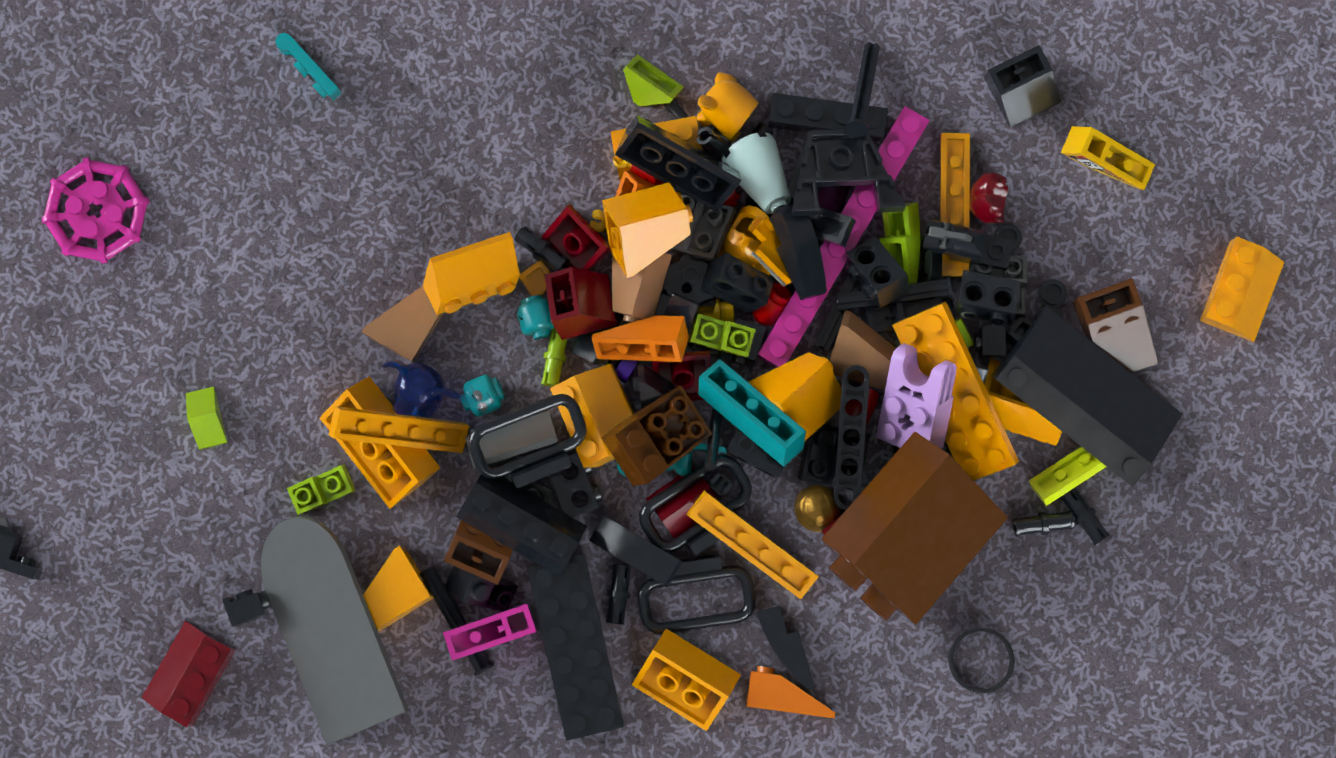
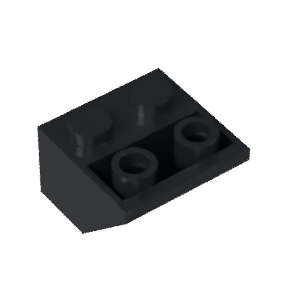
M1040 45L987 70L984 76L1009 128L1062 102L1053 70Z

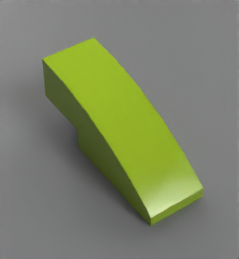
M918 202L905 203L906 207L903 212L882 213L885 237L880 238V242L906 272L909 284L917 283L919 270L920 218Z

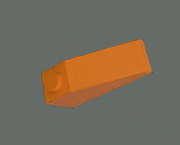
M655 315L592 335L597 359L682 362L689 340L684 316Z
M757 666V672L750 671L747 707L835 719L834 711L783 676L774 674L775 668Z

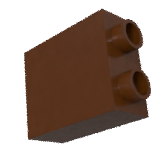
M914 432L821 540L838 556L829 569L854 591H857L864 582L869 586L860 599L885 621L897 610L916 625L1008 517L950 454L917 432Z

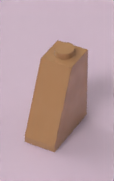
M664 253L637 274L627 278L612 254L613 312L624 315L623 321L632 323L655 315L672 255Z
M420 287L366 325L361 332L389 350L415 363L444 313L436 315L424 288Z
M846 310L829 361L834 367V375L840 377L843 376V372L848 367L853 365L862 366L869 374V386L885 391L891 357L897 348L852 312ZM852 370L848 374L847 379L863 383L864 375L860 370Z

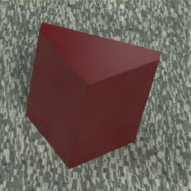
M571 204L566 206L541 236V239L550 241L553 248L570 259L567 268L575 267L590 271L611 252L610 246Z
M710 350L684 353L682 362L652 361L653 371L675 384V388L681 385L691 401L704 400L698 395L699 376L711 367Z
M678 475L647 497L646 500H650L684 476ZM703 478L654 510L674 539L697 524L686 513L704 490L718 500Z

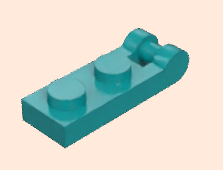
M281 33L276 37L275 43L280 52L287 56L291 55L296 60L293 66L304 78L308 74L315 81L312 87L323 99L328 95L334 101L342 94L339 88L289 34Z

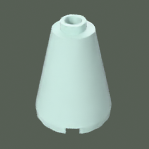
M754 133L734 143L729 148V156L727 158L723 156L722 162L739 172L741 177L739 185L766 214H774L780 207L788 206L791 202V197L774 137L770 133H765L767 137H760L758 133Z

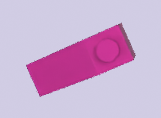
M524 604L443 632L453 661L538 631L529 604Z

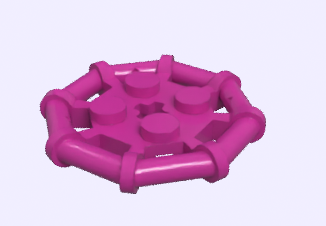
M87 157L56 179H51L49 182L51 187L44 216L41 219L42 223L46 224L61 247L63 255L66 257L69 255L82 257L105 264L108 263L110 258L130 245L140 242L146 207L150 202L149 197H145L130 174L128 166L125 164L119 166L104 163ZM94 172L113 176L110 184L95 181ZM85 174L87 182L73 191L67 187L68 184ZM123 183L133 199L124 201L116 188ZM61 193L69 196L65 202V213H57ZM92 204L103 206L100 210L101 216L99 218L95 215L89 216L88 212L91 211L90 206ZM128 208H134L129 229L123 225L124 215ZM67 220L75 234L69 239L58 222ZM118 231L124 234L123 237L106 246L105 239ZM81 238L93 239L97 241V249L78 244Z

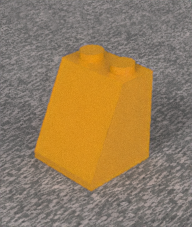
M669 182L602 200L610 251L627 278L637 274L691 235L689 223L693 222V215L690 206L684 205L681 193L675 192Z
M810 352L748 382L806 431L805 441L840 410L841 385L836 380L832 363L826 357H819Z
M400 545L392 551L363 594L378 632L433 599L432 593L426 587L423 578L420 576L421 572L409 552Z

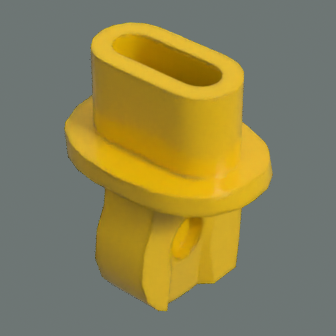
M720 298L716 299L715 306H699L696 314L699 313L722 321L735 323L734 306L726 301L721 302Z

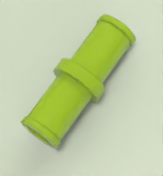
M555 328L550 330L548 351L544 352L543 357L546 362L541 385L546 387H553L559 384L562 365L566 363L567 356L564 355L567 339L561 340Z

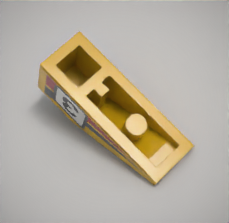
M1072 126L1061 151L1062 154L1083 166L1141 190H1145L1155 167L1154 163L1093 127Z

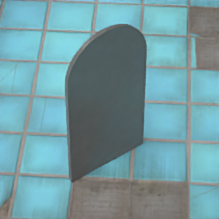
M309 517L283 519L282 522L272 529L264 543L261 556L262 580L326 745L340 739L349 738L350 735L380 722L389 721L390 718L409 711V708L343 545L327 526Z

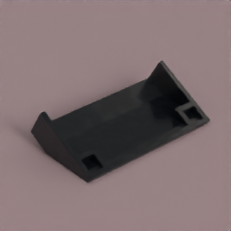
M1047 306L991 374L997 381L1132 487L1153 463L1183 415Z

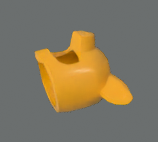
M719 72L715 77V85L698 99L701 111L697 114V120L702 127L712 124L732 143L739 136L741 128L759 102L745 87L736 82L737 79L733 75Z
M750 205L742 207L732 221L718 257L728 253L770 276L771 273L751 254L755 252L762 242L748 229L753 222L751 219L760 216L762 219L767 218L770 221L769 216L758 207Z

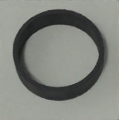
M975 628L962 633L954 641L949 652V668L952 676L959 685L972 692L989 693L1001 688L1010 679L1014 670L1015 657L1010 643L1003 635L992 629ZM983 631L994 634L1002 640L1009 653L1010 663L1008 672L1004 679L992 688H971L960 680L954 669L953 657L957 645L965 636L974 632Z

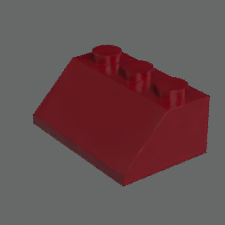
M185 621L141 698L165 716L185 727H192L236 648Z

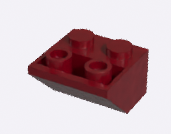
M575 267L544 275L551 322L561 340L617 325L616 314L613 312L612 290L608 275Z

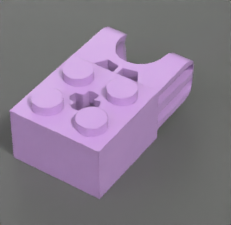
M903 343L893 352L876 438L901 448L914 432H917L942 449L944 448L954 398L952 390L957 369L956 365L945 360L935 366L930 373V377H928L919 369L917 349Z

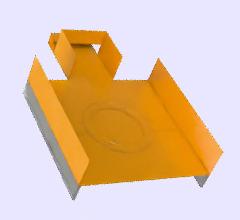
M757 216L748 229L762 243L751 254L784 287L791 283V279L776 250L781 245V242L772 223L767 218L762 219L760 216Z

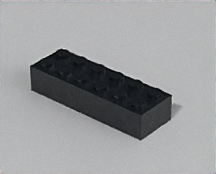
M586 555L571 556L559 576L538 564L528 566V575L566 741L623 728V717Z

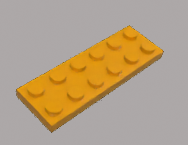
M943 302L894 323L892 326L900 343H906L917 349V363L923 374L930 377L932 369L945 360L956 365L957 369L952 390L954 398L945 438L954 460L973 480L1016 465L1019 462L1018 457L947 303Z

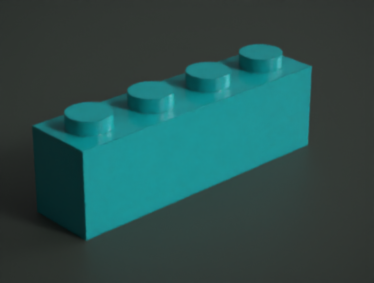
M719 359L699 376L698 395L783 467L804 449L806 431L722 360Z

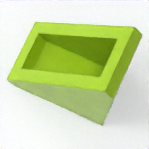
M215 387L186 393L187 420L198 449L228 443Z

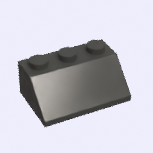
M547 411L486 434L480 440V447L487 464L490 467H496L557 444L559 439L551 414ZM468 436V437H465L466 443H467V447H468L469 436ZM469 452L473 469H474L476 472H478V470H477V468L475 467V464H474V462H473V459H472V457H471V454H470V452Z

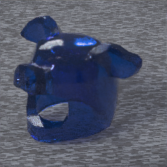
M391 360L382 365L383 368L393 367L399 371L394 385L396 402L393 411L397 414L427 418L440 407L444 396L455 400L461 398V395L456 391L445 387V382L439 372L424 363L406 365L399 360Z

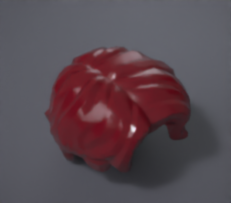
M987 172L974 183L970 192V210L982 222H1004L1003 212L1008 194L1006 177L999 173Z

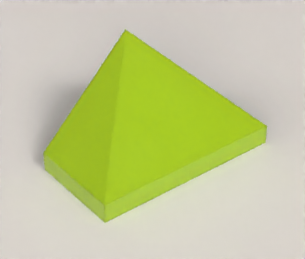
M638 54L623 70L633 102L638 106L671 103L684 88V86Z

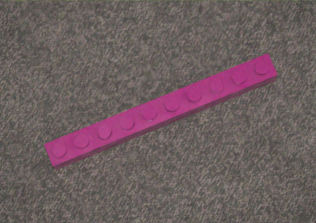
M904 106L878 150L883 159L882 165L894 181L930 121ZM873 185L857 186L841 213L856 220L846 246L841 247L824 241L820 248L827 292L819 296L800 300L795 290L759 351L758 359L773 368L786 364L845 266L847 262L846 253L856 247L877 211Z

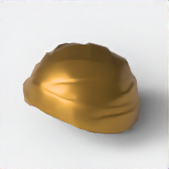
M811 485L799 492L794 502V512L798 522L813 532H821L841 515V508L834 500V492L825 486Z

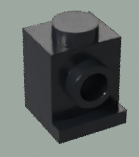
M250 589L236 594L237 600L233 601L232 597L222 599L232 627H237L269 615L267 608L271 607V602L266 591L253 593V590Z

